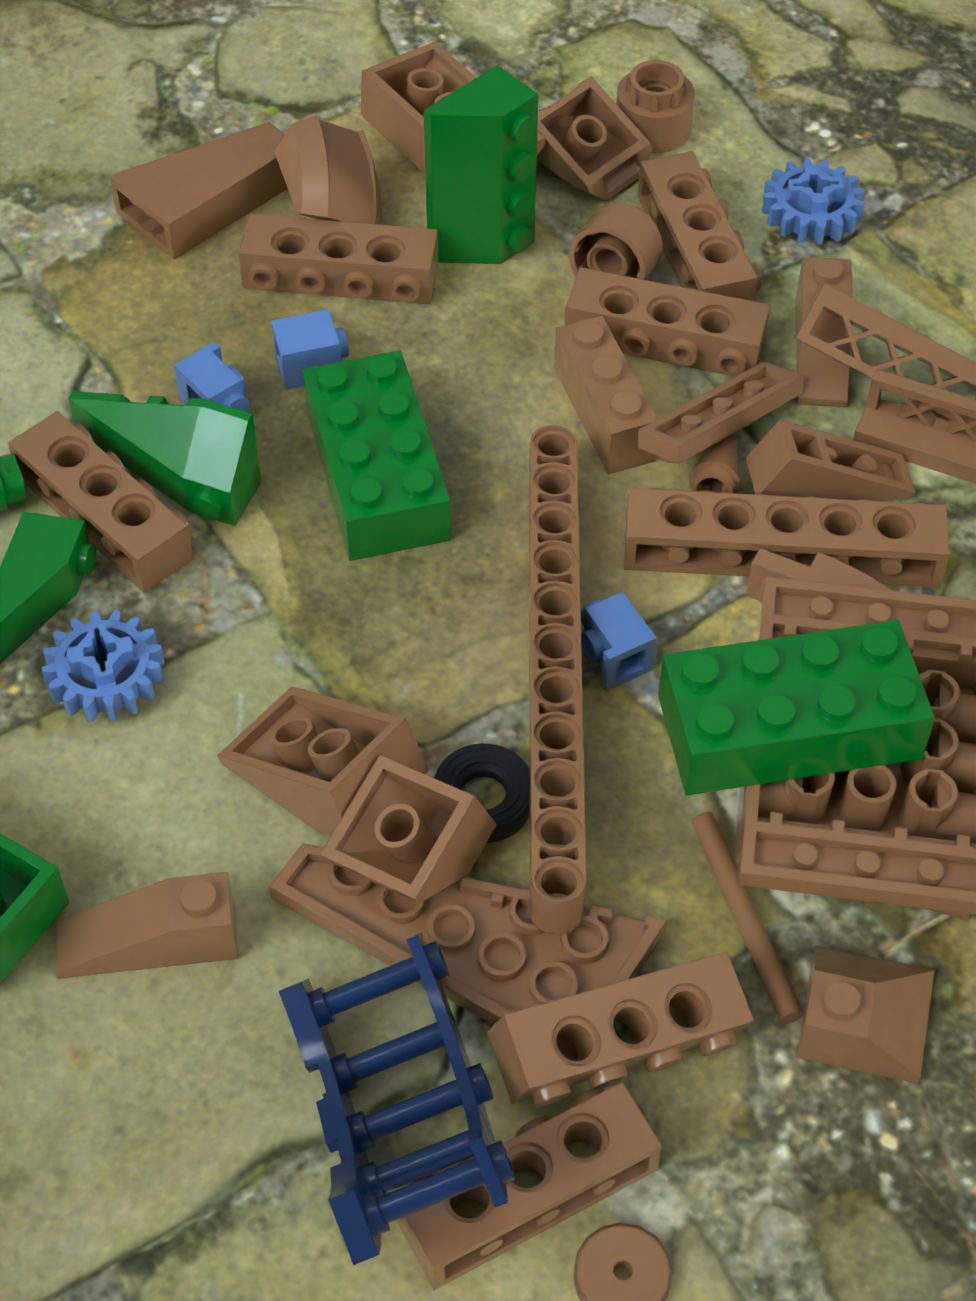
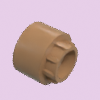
M662 60L645 61L635 66L630 73L621 79L617 88L616 104L649 140L652 146L651 153H664L675 150L682 146L691 134L695 90L692 83L684 76L679 67Z
M620 203L608 204L595 211L573 239L569 249L570 267L575 277L578 274L579 268L582 267L647 280L662 257V237L655 221L641 208Z

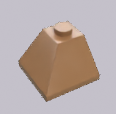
M379 755L320 855L323 859L414 902L421 903L469 874L497 824L474 795Z
M815 945L796 1057L918 1084L921 1077L935 970Z

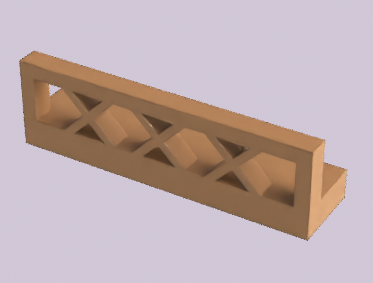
M825 283L817 285L809 300L811 306L794 336L795 339L871 379L876 369L882 370L893 366L895 375L904 377L900 364L917 359L930 366L934 379V384H930V386L945 390L944 387L961 382L976 390L975 362ZM823 309L842 320L847 337L826 343L809 333ZM851 325L859 328L863 332L854 334ZM871 335L886 343L891 360L873 366L861 361L856 340ZM849 343L852 356L836 348V346ZM896 349L908 355L898 358ZM940 372L952 378L942 381ZM939 407L931 409L949 420L956 419L948 410Z
M876 369L871 381L866 408L856 427L853 440L903 454L906 462L976 484V400ZM882 390L901 395L907 404L900 406L881 400ZM939 407L948 410L956 419L947 421L938 418L931 409Z

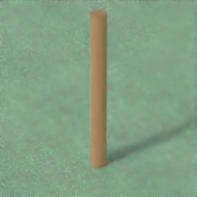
M701 813L692 820V825L779 1020L782 1024L795 1022L803 1016L799 1002L746 886L738 885L739 870L713 813Z

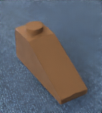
M802 258L796 294V333L811 306L809 300L818 284L825 283L853 298L852 259ZM823 309L809 333L826 343L847 337L842 320ZM796 339L797 373L804 375L803 393L797 396V405L847 407L849 367ZM849 343L836 346V348L850 355Z
M782 419L776 423L745 458L755 494L791 497L813 496L845 500L867 499L871 501L910 499L915 494L903 454Z
M228 872L167 878L56 920V973L58 979L238 959L235 905Z

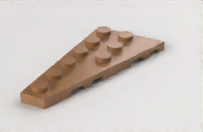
M302 843L269 886L272 899L389 966L413 957L406 939L422 932L426 944L437 941L450 974L440 979L447 999L493 1025L505 1014L635 978L664 934L667 923L666 919L647 915L645 921L614 915V908L592 904L590 909L584 908L582 921L572 931L558 935L546 933L539 929L531 919L530 891L463 877L461 882L457 881L423 902L417 903L323 859L320 854L324 847ZM557 1037V1047L560 1053L571 1061H577L578 1054L575 1046L569 1040Z

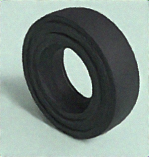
M485 743L468 745L448 755L438 767L435 779L462 790L464 785L474 778L490 777L500 782L506 791L505 798L499 805L491 809H485L497 824L487 843L498 842L517 833L529 819V767L524 760L505 747Z

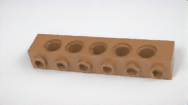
M629 488L624 570L749 577L751 563L759 548L809 567L817 552H820L854 567L882 584L941 587L950 556L946 505L924 504L920 502L900 503L871 501L867 499H827L813 496H773L760 493L737 494L712 491L664 490L659 488Z

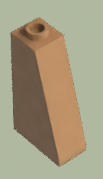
M270 122L118 172L110 177L116 213L173 259H176L288 189L274 153L285 134Z

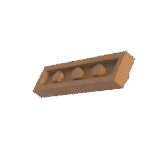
M763 361L640 428L638 432V448L659 456L664 462L683 463L692 456L713 444L719 443L727 436L750 425L755 420L803 393L804 375Z

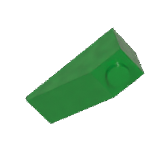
M23 511L0 566V664L75 597L84 574L90 575L92 573L96 560V547L93 543L89 542L85 521Z

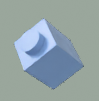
M329 309L271 320L274 353L285 390L304 386L302 369L341 362V358L349 356L345 331L343 327L335 329Z

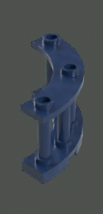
M422 932L406 939L413 956L327 992L322 987L313 990L309 978L279 991L305 1068L309 1073L319 1069L326 1093L322 1094L324 1099L317 1101L316 1105L326 1145L330 1153L339 1151L341 1164L330 1168L331 1190L328 1201L353 1265L380 1254L381 1234L390 1230L389 1223L486 1184L496 1208L508 1203L506 1183L516 1179L503 1142L501 1140L495 1142L484 1106L485 1102L494 1099L489 1081L481 1063L473 1066L470 1064L440 981L441 978L450 975L437 941L426 944ZM422 980L437 1022L349 1058L345 1052L340 1055L336 1054L327 1028L328 1024L335 1022L334 1015ZM443 1046L446 1047L456 1080L365 1116L363 1111L355 1113L349 1091L358 1088L359 1080ZM458 1106H464L469 1130L378 1167L374 1161L369 1163L366 1151L376 1147L375 1140ZM475 1156V1158L472 1159V1160H469V1161H467V1162H464V1163H462V1164H459V1165H457V1166H454V1167L449 1168V1169H447V1170H445V1171H442V1172H440V1173H437V1174H435V1175H432V1176H430V1177H427V1178L422 1179V1180H420V1181H418V1182H415V1183H413V1184H410V1185H408V1186H405V1187H403V1188H400V1189H398V1190H395V1191L390 1192V1193L387 1194L388 1191H391V1190H393V1189H395V1188H398V1187H400V1186H403V1185H405V1184H408V1183H410V1182H413V1181H415V1180H418V1179L423 1178V1177H425V1176H427V1175H430V1174H432V1173H435V1172H437V1171H440V1170H442V1169H445V1168H447V1167H450V1166H452V1165H454V1164H457V1163H459V1162H462V1161H464V1160H467V1159L472 1158V1157Z

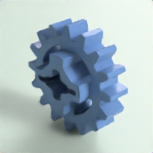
M808 158L804 159L802 167H797L790 161L786 163L785 172L775 169L772 172V179L766 180L762 213L769 214V226L782 225L780 235L783 237L793 232L798 234L797 240L799 243H803L807 237L814 238L817 245L823 244L824 236L829 235L837 242L841 240L842 231L852 234L855 230L856 222H861L865 204L863 202L865 190L857 188L859 181L857 176L844 177L846 168L843 166L832 170L829 169V161L823 160L820 165H813Z
M114 610L109 620H101L99 613L93 611L91 612L90 623L84 625L76 618L71 619L72 632L66 634L56 631L53 634L56 647L44 648L43 654L47 665L42 667V672L53 702H63L66 714L70 716L77 713L81 708L84 709L87 722H93L99 712H106L111 722L116 721L117 709L123 707L132 714L137 713L136 700L140 697L152 701L155 698L152 684H160L164 681L161 666L165 662L162 647L157 643L155 631L153 628L143 630L141 619L137 616L130 619L127 623H123L121 613L117 610ZM106 660V670L104 672H101V670L103 669L102 661Z

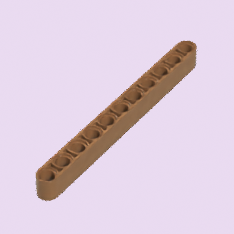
M548 425L537 429L532 434L529 460L530 915L532 921L539 929L556 935L572 931L582 921L587 874L577 440L569 429L558 425ZM555 843H557V844H563L564 846H559V847H558V846H553V845H550V844H555ZM559 893L566 895V897L558 898L549 894Z

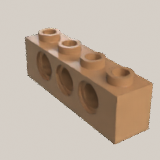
M690 151L640 161L637 197L644 211L657 225L662 237L663 251L680 286L754 301L756 291H759L761 288L759 269L754 262H749L744 252L742 236L738 230L734 231L728 221L726 205L722 199H717L712 189L709 171L706 168H701L694 152Z
M249 214L239 250L242 285L245 289L431 305L438 269V229Z
M580 267L565 307V325L603 316L623 354L728 376H737L759 364L766 339L771 305Z
M56 411L8 442L10 453H13L16 457L24 483L61 517L85 521L89 542L93 543L105 558L144 593L194 559L190 541L192 528L186 517L175 508L170 510L159 501L155 491L145 480L140 479L137 481L113 452L107 451L105 453L99 448L86 428L80 423L73 425L59 411Z
M728 951L505 1014L487 1031L511 1104L533 1098L535 1106L541 1107L570 1096L572 1094L570 1086L590 1081L592 1089L604 1088L628 1078L626 1069L646 1064L648 1072L652 1073L682 1062L684 1060L682 1052L700 1047L703 1056H708L729 1049L738 1044L735 1035L753 1023L754 1018ZM669 1005L675 1006L683 1012L687 1020V1028L678 1025L672 1019ZM614 1021L621 1022L629 1028L633 1037V1044L625 1043L617 1036L613 1026ZM557 1037L565 1038L575 1046L578 1054L577 1061H571L560 1053L557 1047Z
M623 1082L605 1091L603 1088L586 1091L571 1104V1109L551 1119L548 1116L532 1119L517 1131L515 1138L503 1143L514 1172L531 1171L536 1173L542 1179V1182L537 1186L523 1188L515 1185L512 1181L506 1183L508 1203L495 1208L487 1186L484 1184L398 1219V1225L433 1290L658 1170L662 1144ZM575 1142H586L595 1147L598 1152L588 1158H579L569 1153L566 1148ZM475 1156L460 1162V1164L474 1159ZM435 1174L427 1175V1176H425V1177H423V1178H420V1179H418V1180H415V1181L412 1182L411 1184H413V1183H415V1182H418V1181H420V1180H422V1179H425V1178H427V1177H430V1176H432V1175H435ZM474 1200L481 1203L486 1210L478 1217L463 1218L457 1215L453 1208L462 1201Z

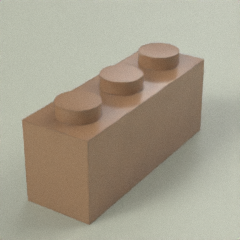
M603 316L556 327L554 369L607 473L612 474L655 462L656 455L638 448V432L640 428L658 418Z

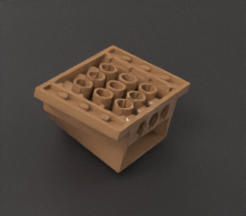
M766 576L763 589L759 640L899 620L935 720L923 759L740 787L735 840L737 863H740L738 885L931 909L968 922L970 914L976 915V600Z

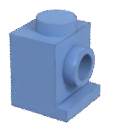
M215 341L174 364L179 399L185 405L190 398L207 399L248 412L250 401L243 393L246 391V383L236 367L233 365L227 366L222 362L221 348Z
M624 592L605 600H594L581 610V623L584 626V631L581 633V645L587 658L592 663L598 662L601 665V685L606 691L653 670L657 638Z

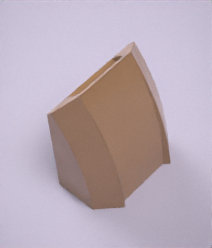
M592 76L579 83L576 89L545 110L538 111L537 131L545 137V145L537 154V159L560 178L605 201H608L639 179L640 161L649 160L652 151L651 143Z
M317 115L291 124L274 153L297 214L319 220L380 225L381 204L378 177L364 130L356 132L319 120Z

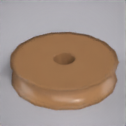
M616 1223L602 1226L587 1236L577 1252L573 1279L577 1295L581 1301H665L669 1295L672 1266L668 1251L654 1234L638 1225ZM621 1267L626 1268L632 1276L626 1280H621L615 1276L614 1271Z

